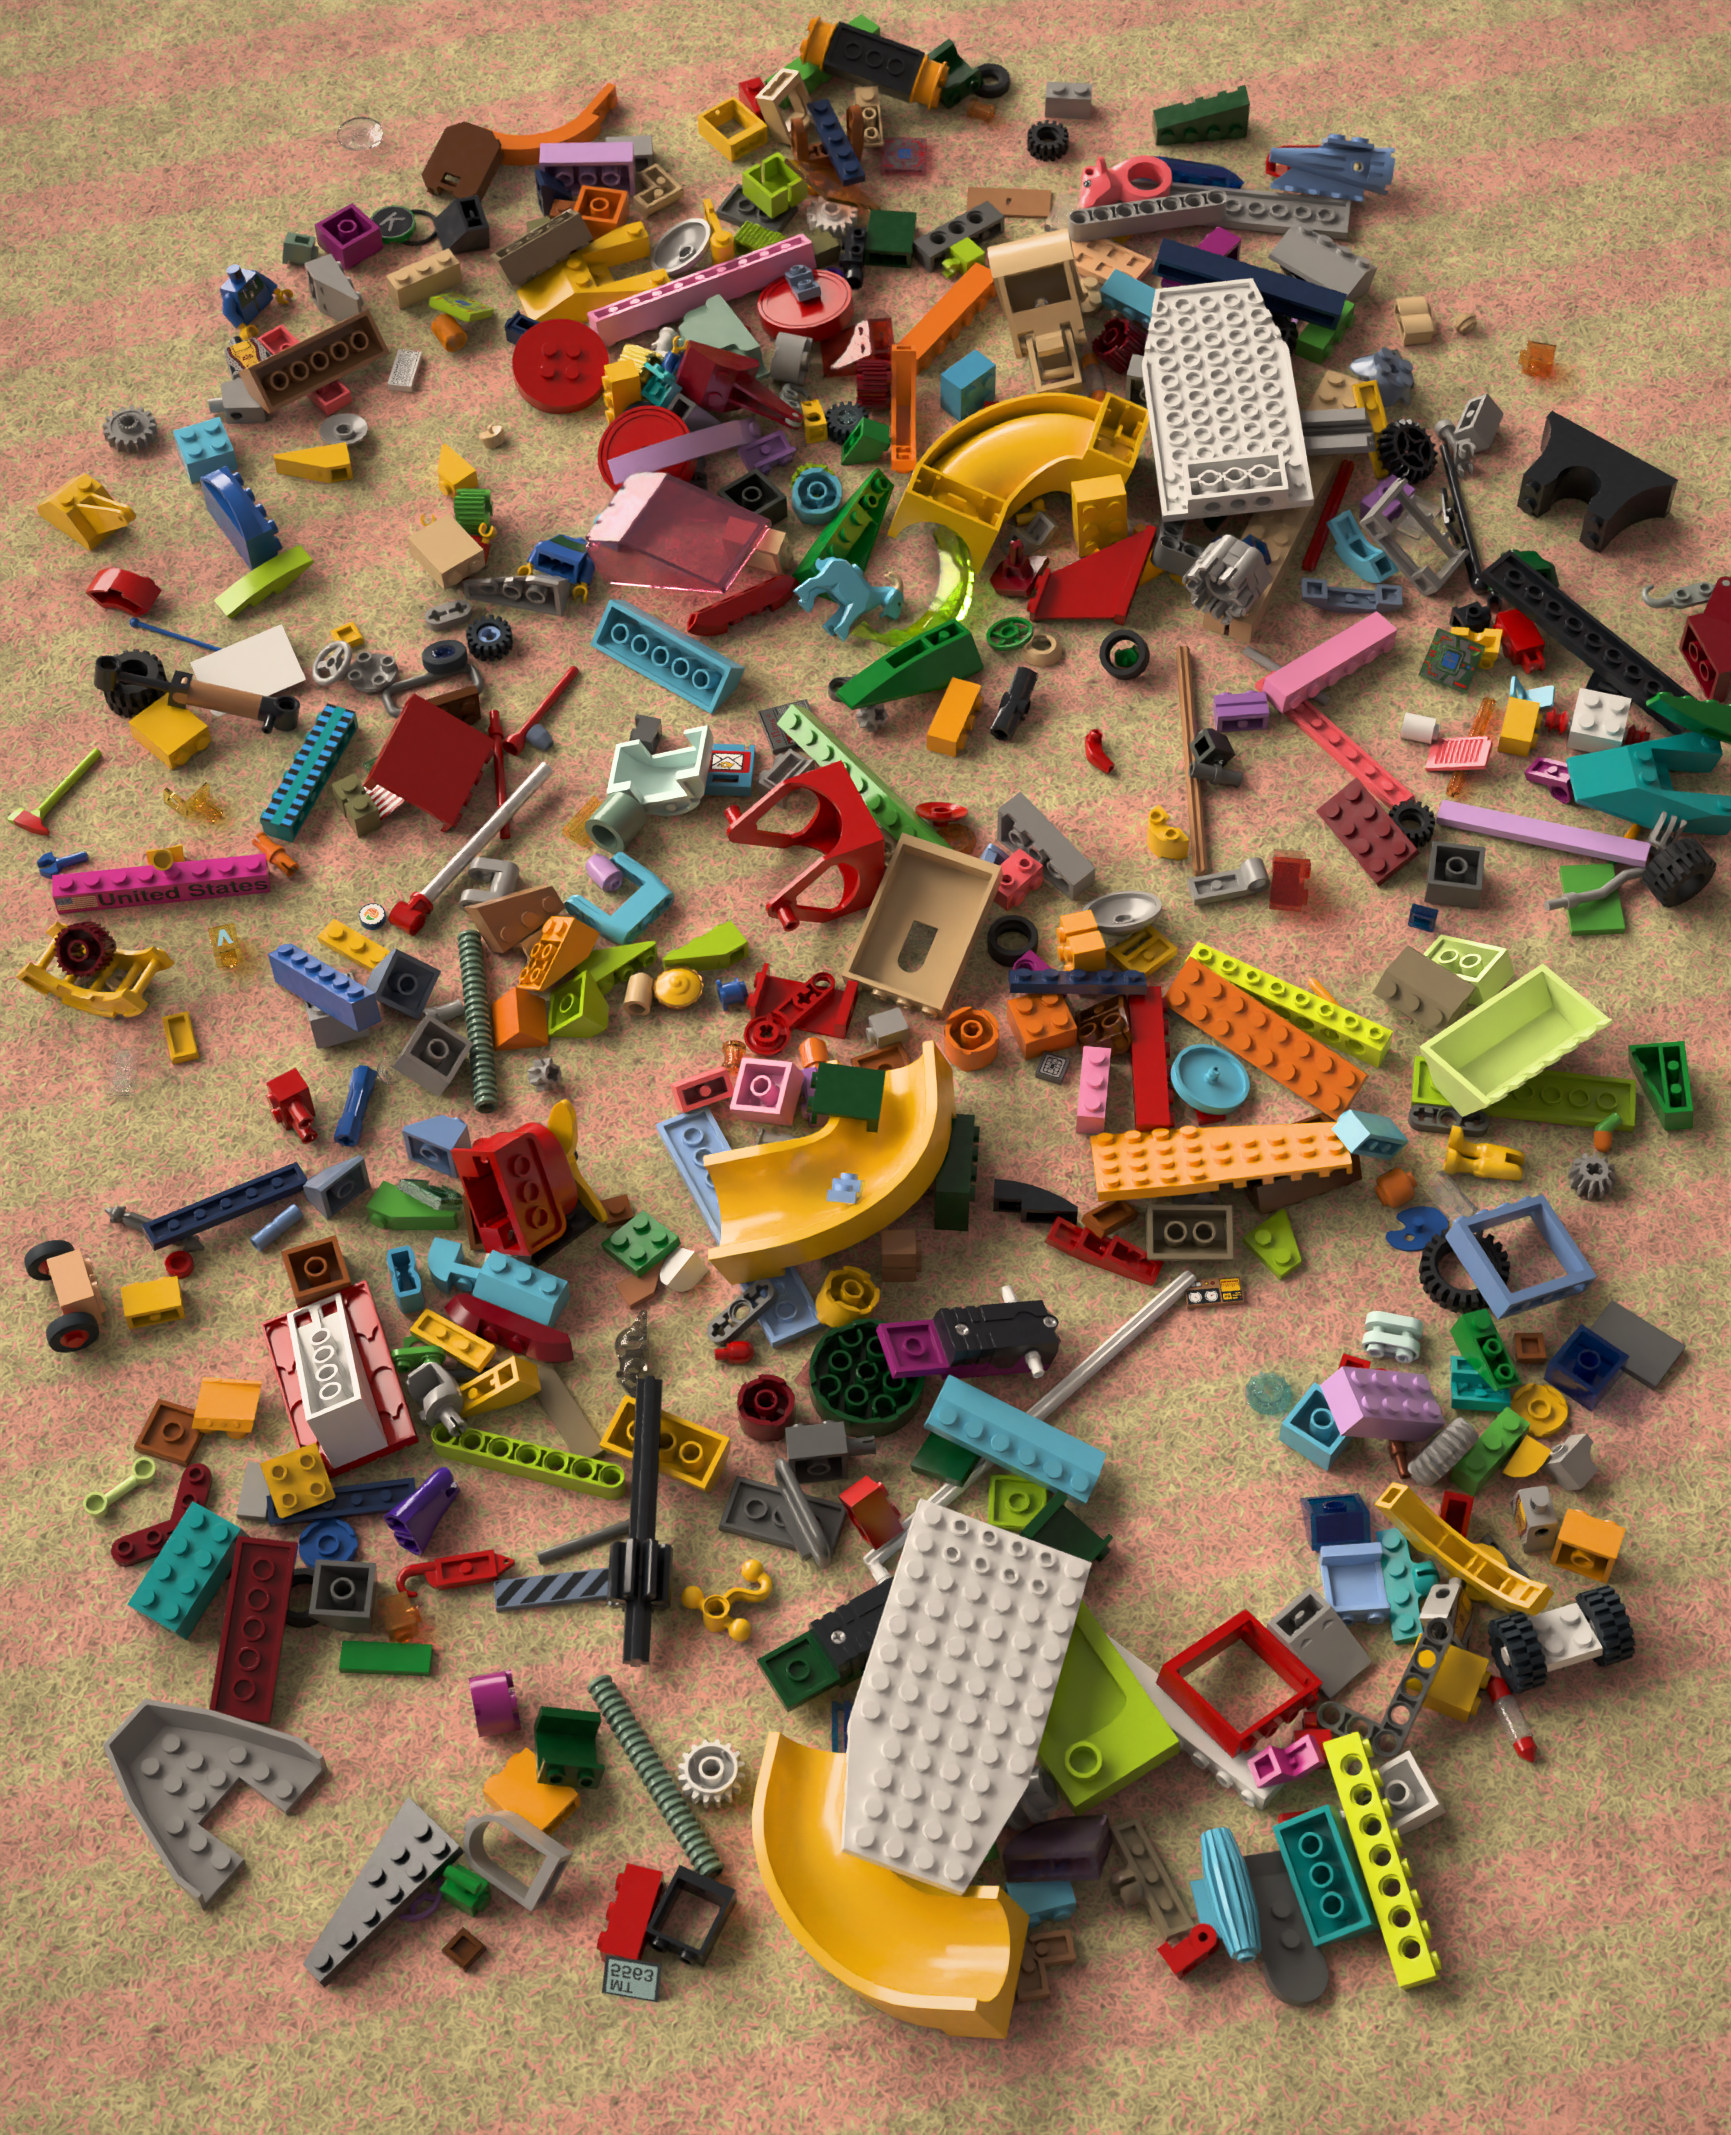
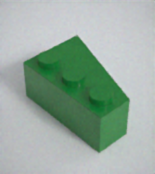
M1685 1041L1628 1045L1629 1064L1664 1130L1693 1129V1104Z

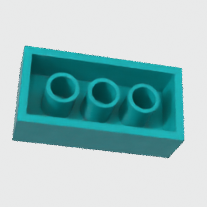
M192 1501L127 1605L140 1615L180 1638L187 1640L232 1569L237 1536H250L240 1527Z

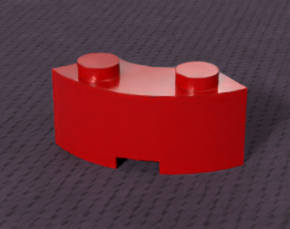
M111 567L98 571L85 593L102 608L120 609L137 618L149 612L162 589L155 585V582L150 577H142L127 570Z

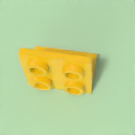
M316 1442L259 1463L280 1518H285L335 1498Z

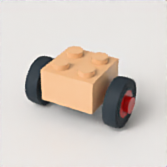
M51 1240L36 1245L25 1255L24 1264L26 1271L35 1280H53L60 1307L64 1314L48 1325L46 1329L48 1344L52 1350L60 1353L82 1350L97 1340L99 1336L98 1324L104 1323L102 1312L107 1311L90 1259H83L80 1249L75 1250L71 1243L64 1240Z

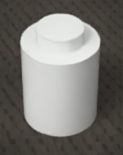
M1406 712L1400 738L1431 744L1432 739H1438L1440 725L1436 724L1437 719Z

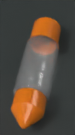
M1087 353L1082 357L1081 361L1088 396L1090 399L1103 402L1108 391L1102 367L1095 353Z

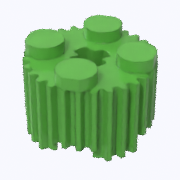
M457 489V496L454 497L456 522L469 535L483 538L479 533V526L482 523L487 524L485 534L490 532L492 526L490 516H493L494 506L493 501H491V490Z

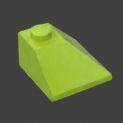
M589 971L582 972L551 991L547 1029L548 1037L592 1038L607 1029L609 1005Z

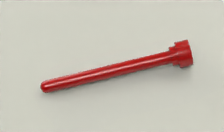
M576 666L568 669L517 733L508 735L502 742V747L507 753L517 757L524 750L528 731L540 722L578 675L579 669Z

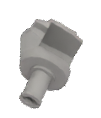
M436 1362L422 1364L411 1372L406 1383L413 1400L417 1401L420 1408H424V1410L419 1412L422 1425L435 1427L443 1422L453 1437L460 1436L455 1429L456 1426L463 1434L467 1429V1424L459 1416L463 1408V1396L455 1378Z

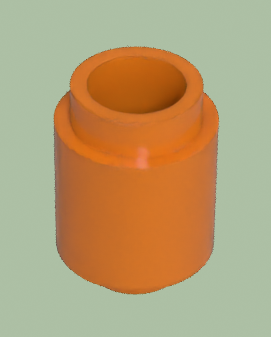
M815 1037L808 1038L799 1047L803 1068H818L819 1062L827 1063L830 1061L826 1043L821 1039Z

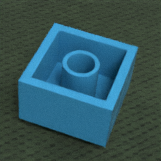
M975 349L941 374L940 407L961 422L983 407L984 401H993L995 398L996 364Z

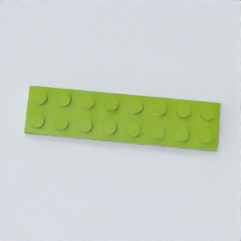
M1415 1056L1411 1107L1416 1104L1454 1108L1434 1086L1426 1059L1423 1056ZM1544 1070L1537 1076L1526 1080V1083L1521 1087L1507 1093L1508 1095L1502 1100L1479 1110L1493 1117L1595 1128L1596 1125L1615 1111L1621 1117L1623 1123L1614 1130L1633 1132L1635 1127L1636 1080Z

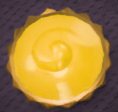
M676 965L673 968L667 967L665 971L658 973V977L653 979L654 985L652 990L654 991V997L659 1000L660 1004H664V1006L673 1010H683L698 1001L699 997L703 994L705 985L702 982V976L698 975L697 970H691L688 966L681 967Z

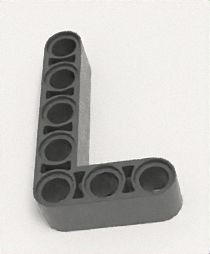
M1161 512L1150 561L1160 569L1183 577L1205 549L1182 541L1186 520L1163 522Z
M1435 1617L1428 1622L1381 1723L1341 1703L1333 1701L1322 1704L1318 1709L1317 1717L1319 1723L1324 1728L1331 1729L1332 1732L1340 1736H1345L1353 1733L1352 1727L1356 1721L1362 1720L1368 1725V1734L1363 1739H1369L1374 1753L1384 1757L1398 1755L1404 1747L1454 1639L1455 1627L1452 1622L1442 1617ZM1440 1622L1445 1623L1449 1629L1448 1636L1443 1640L1435 1639L1432 1634L1434 1625ZM1426 1650L1432 1651L1436 1657L1435 1664L1430 1668H1424L1419 1662L1420 1654ZM1412 1678L1419 1679L1423 1686L1422 1692L1417 1696H1411L1406 1689L1407 1682ZM1332 1706L1336 1707L1340 1712V1720L1333 1725L1329 1724L1325 1719V1711ZM1399 1706L1407 1708L1410 1714L1409 1720L1404 1724H1398L1393 1717L1394 1710ZM1386 1734H1390L1396 1739L1397 1745L1392 1752L1384 1751L1380 1745L1381 1738Z

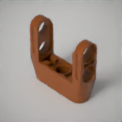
M859 104L849 106L846 110L847 138L860 163L864 149L862 111ZM802 118L791 119V149L795 167L805 175L835 171L822 142L808 145V134L805 131Z

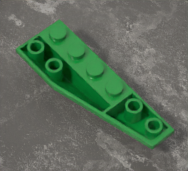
M879 468L872 472L841 507L792 574V577L798 580L800 585L807 579L814 578L819 574L815 565L818 558L821 560L829 557L844 559L851 565H857L863 572L865 571L894 488L893 483ZM827 592L817 595L821 598L836 603L833 599L829 597Z
M953 618L917 635L885 654L838 689L835 695L851 710H856L945 689L949 686L952 677L964 680L982 671L984 666L972 633L956 618Z
M1670 692L1657 693V696L1646 701L1647 707L1665 718L1703 736L1731 744V704H1719L1717 700L1699 701L1694 696L1675 697Z

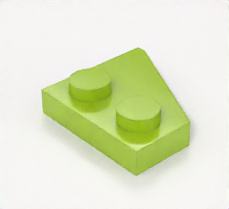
M1281 1209L1242 1239V1243L1279 1280L1301 1265L1302 1259L1284 1209Z

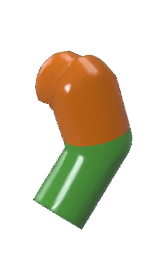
M1615 1111L1596 1125L1594 1129L1593 1142L1599 1152L1603 1153L1610 1150L1612 1131L1623 1123V1120Z

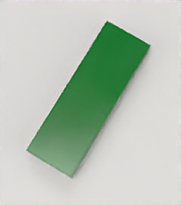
M342 1641L339 1671L340 1673L430 1676L433 1645Z

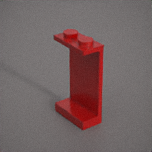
M764 962L762 971L757 972L755 976L754 994L750 993L747 1000V1009L750 1010L751 1020L771 1013L804 983L770 976V964ZM848 980L845 991L835 989L834 994L795 1029L845 1040L859 997L858 982ZM816 985V987L820 990L828 989L827 987ZM809 998L806 1001L800 999L799 1004L804 1002L809 1004Z

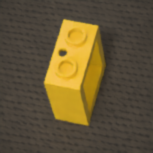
M735 96L697 116L698 133L731 163L768 143L767 125ZM734 118L745 130L727 139L716 128Z

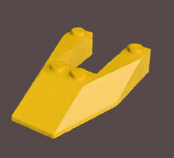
M638 221L614 229L593 241L584 249L576 251L565 260L554 264L518 289L517 295L527 317L538 322L550 319H570L580 323H589L588 312L671 281L664 268L614 281L608 267L650 256L649 236L642 222Z

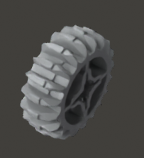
M1462 1417L1456 1418L1408 1464L1407 1471L1424 1488L1430 1487L1478 1441L1479 1434Z

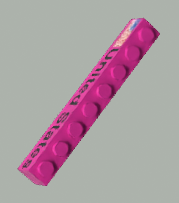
M266 854L173 863L165 871L157 870L153 865L52 875V897L58 914L271 892L270 870Z

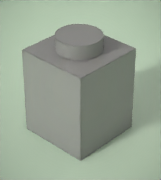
M899 1007L869 1016V1028L865 1029L866 1036L870 1044L875 1043L877 1049L900 1041L902 1044L909 1042V1027Z

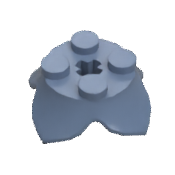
M1382 347L1379 352L1373 355L1358 358L1348 367L1360 378H1369L1370 381L1377 380L1384 407L1394 405L1400 398L1404 405L1411 404V386L1414 381L1411 372L1413 365L1408 360H1401L1388 348Z

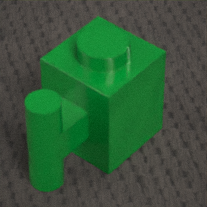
M458 1863L455 1867L449 1865L445 1869L443 1876L447 1879L440 1888L443 1900L473 1918L478 1911L483 1912L492 1899L489 1882Z

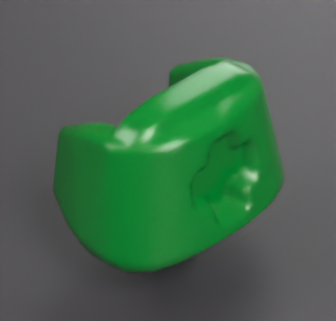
M1135 645L1131 648L1118 649L1114 653L1115 663L1119 667H1132L1139 658V650Z

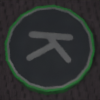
M390 205L382 207L375 211L370 218L380 227L384 244H390V242L396 241V244L402 243L409 239L416 230L414 214L403 206Z

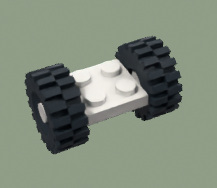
M1606 1585L1579 1593L1575 1597L1576 1602L1574 1604L1544 1612L1537 1616L1527 1618L1526 1614L1517 1612L1489 1622L1488 1635L1490 1638L1488 1640L1489 1645L1492 1647L1491 1654L1495 1658V1664L1500 1671L1501 1678L1505 1679L1512 1694L1543 1686L1548 1678L1547 1672L1592 1659L1594 1662H1597L1599 1667H1605L1634 1657L1635 1649L1633 1646H1635V1640L1632 1637L1634 1634L1633 1628L1629 1624L1631 1621L1629 1615H1626L1624 1603L1621 1604L1620 1596L1618 1593L1615 1594L1613 1587Z

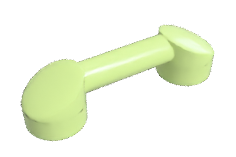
M148 1457L138 1458L132 1465L133 1475L105 1495L100 1492L89 1493L83 1500L85 1512L94 1518L104 1517L108 1513L111 1504L139 1484L148 1485L156 1476L154 1461Z

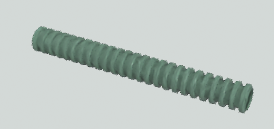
M464 930L458 934L457 940L461 980L463 983L467 1037L469 1041L474 1043L469 1050L474 1108L480 1113H491L499 1108L481 934L476 930Z
M601 1675L595 1678L588 1685L587 1691L589 1694H592L593 1701L597 1702L596 1706L601 1710L602 1716L606 1717L605 1721L610 1725L611 1731L615 1732V1738L620 1740L619 1745L624 1748V1753L629 1755L628 1760L634 1763L633 1768L638 1771L639 1778L643 1779L642 1783L647 1787V1792L652 1794V1800L657 1802L656 1807L662 1810L661 1815L666 1818L667 1825L671 1826V1832L676 1834L675 1839L680 1842L681 1849L685 1850L686 1857H690V1864L695 1865V1872L706 1877L717 1873L711 1877V1879L716 1878L725 1867L723 1862H719V1855L714 1854L715 1849L710 1845V1840L704 1838V1830H700L699 1822H695V1815L690 1814V1807L686 1806V1800L681 1798V1792L676 1790L677 1785L672 1782L671 1775L667 1774L666 1767H662V1760L658 1759L657 1752L653 1751V1745L649 1743L648 1737L644 1736V1730L639 1728L640 1724L635 1720V1715L630 1713L631 1709L626 1705V1700L621 1697V1692L616 1690L617 1685L612 1682L613 1680L610 1675Z

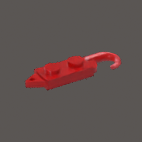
M494 1549L436 1558L435 1561L404 1567L396 1578V1587L403 1596L416 1598L418 1593L409 1591L405 1587V1581L413 1576L425 1575L428 1584L434 1589H439V1591L494 1582L498 1580L500 1575L515 1565V1560L494 1553Z

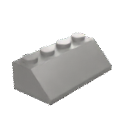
M1306 224L1289 228L1268 257L1310 283L1347 294L1346 301L1364 295L1369 291L1378 268L1372 265L1369 259L1356 256L1351 253L1348 247L1335 244L1330 237L1314 232L1313 228Z

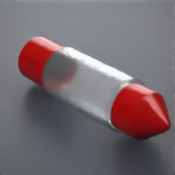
M1491 1675L1486 1691L1492 1701V1707L1510 1745L1514 1747L1517 1756L1532 1763L1537 1752V1745L1533 1739L1532 1731L1515 1696L1511 1694L1505 1679Z

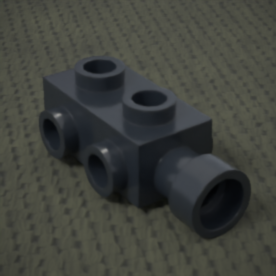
M848 227L847 236H842V251L845 252L840 253L839 267L844 268V278L849 283L851 290L862 288L864 281V248L867 228Z

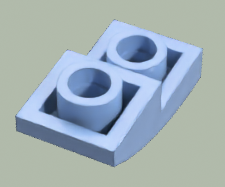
M841 1173V1178H833L832 1189L827 1190V1201L857 1203L862 1196L865 1180H858V1174Z

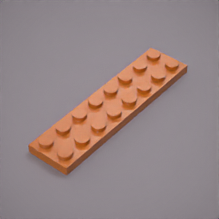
M1190 956L1164 996L1167 997V1007L1336 1121L1342 1113L1348 1110L1369 1077L1367 1073L1194 957Z

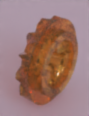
M948 824L937 831L950 846L951 841L955 842L960 839V846L957 844L951 846L955 851L967 855L973 853L976 847V836L967 826Z

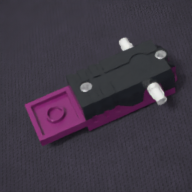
M1007 1285L1001 1290L1005 1303L979 1305L978 1307H975V1305L966 1306L965 1308L953 1307L950 1310L949 1308H940L933 1319L879 1324L876 1332L893 1379L941 1374L942 1380H946L948 1375L957 1379L1029 1372H1032L1034 1378H1039L1044 1375V1371H1048L1059 1351L1061 1339L1055 1332L1059 1321L1045 1307L1043 1300L1020 1302L1013 1291V1287Z

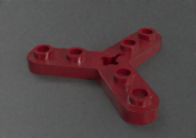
M194 1463L184 1470L170 1520L120 1537L112 1544L111 1556L117 1565L129 1567L158 1557L170 1538L168 1534L173 1533L192 1501L206 1508L213 1478L210 1469L206 1465ZM232 1569L226 1577V1580L231 1578Z

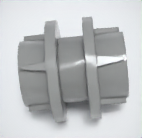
M1038 1765L1033 1766L1028 1786L1005 1823L1004 1828L1012 1827L1016 1831L1024 1830L1028 1827L1030 1820L1036 1824L1042 1823L1047 1820L1048 1812L1057 1808V1788L1047 1769L1044 1767L1039 1768Z

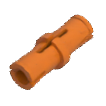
M260 832L255 836L260 840L259 842L253 838L252 844L263 854H266L267 861L270 864H275L287 877L296 873L292 867L296 870L299 869V864L285 853V848L274 843L265 832Z

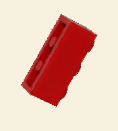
M627 1863L624 1873L619 1872L615 1883V1891L618 1894L615 1902L609 1903L606 1913V1920L609 1921L606 1932H600L597 1942V1950H600L602 1962H605L606 1955L642 1960L647 1943L646 1929L657 1909L665 1883L662 1871Z

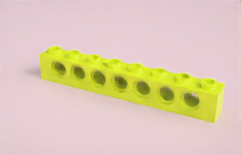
M1197 942L1185 960L1186 963L1190 956L1194 957L1316 1040L1374 1067H1379L1390 1049L1393 1035L1392 1030L1203 943Z
M1358 1731L1324 1742L1323 1746L1399 1987L1407 1990L1439 1980L1438 1970L1442 1969V1964L1437 1951L1431 1952L1428 1939L1432 1938V1933L1427 1920L1421 1921L1418 1908L1423 1907L1417 1889H1411L1408 1878L1413 1877L1411 1867L1407 1858H1401L1398 1847L1403 1846L1398 1829H1392L1389 1817L1393 1816V1811L1388 1798L1382 1799L1379 1787L1384 1786L1379 1769H1373L1370 1757L1374 1756L1371 1743L1368 1738L1363 1739ZM1356 1761L1361 1762L1362 1771L1355 1776L1349 1775V1765ZM1364 1791L1371 1792L1372 1799L1370 1803L1365 1806L1358 1805L1357 1798L1359 1794ZM1373 1821L1381 1822L1382 1828L1379 1834L1369 1836L1367 1834L1368 1825ZM1383 1851L1390 1852L1391 1861L1389 1864L1378 1866L1376 1863L1378 1854ZM1391 1882H1399L1401 1884V1891L1395 1897H1389L1386 1894V1887ZM1402 1912L1410 1913L1411 1921L1409 1925L1404 1928L1397 1927L1396 1917ZM1411 1943H1418L1421 1947L1418 1957L1414 1959L1407 1958L1405 1954L1407 1946Z

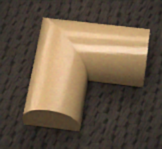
M657 163L638 173L639 181L647 188L633 196L634 206L642 217L647 218L684 196V189Z

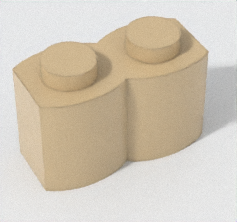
M1424 296L1396 298L1393 313L1402 345L1431 343L1433 335H1436V322L1431 320L1430 303L1426 302Z

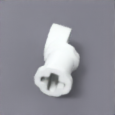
M664 327L659 331L658 340L651 345V351L661 354L665 359L669 350L673 347L674 337L679 334L669 327Z

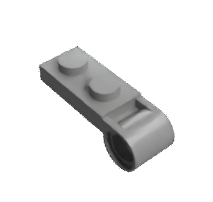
M1257 857L1244 861L1240 869L1187 879V887L1194 906L1260 893L1271 884L1263 860Z

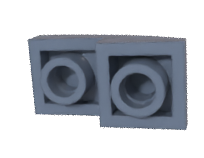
M796 265L791 267L790 271L784 272L786 280L799 302L822 295L820 286L814 281L813 273L807 266Z

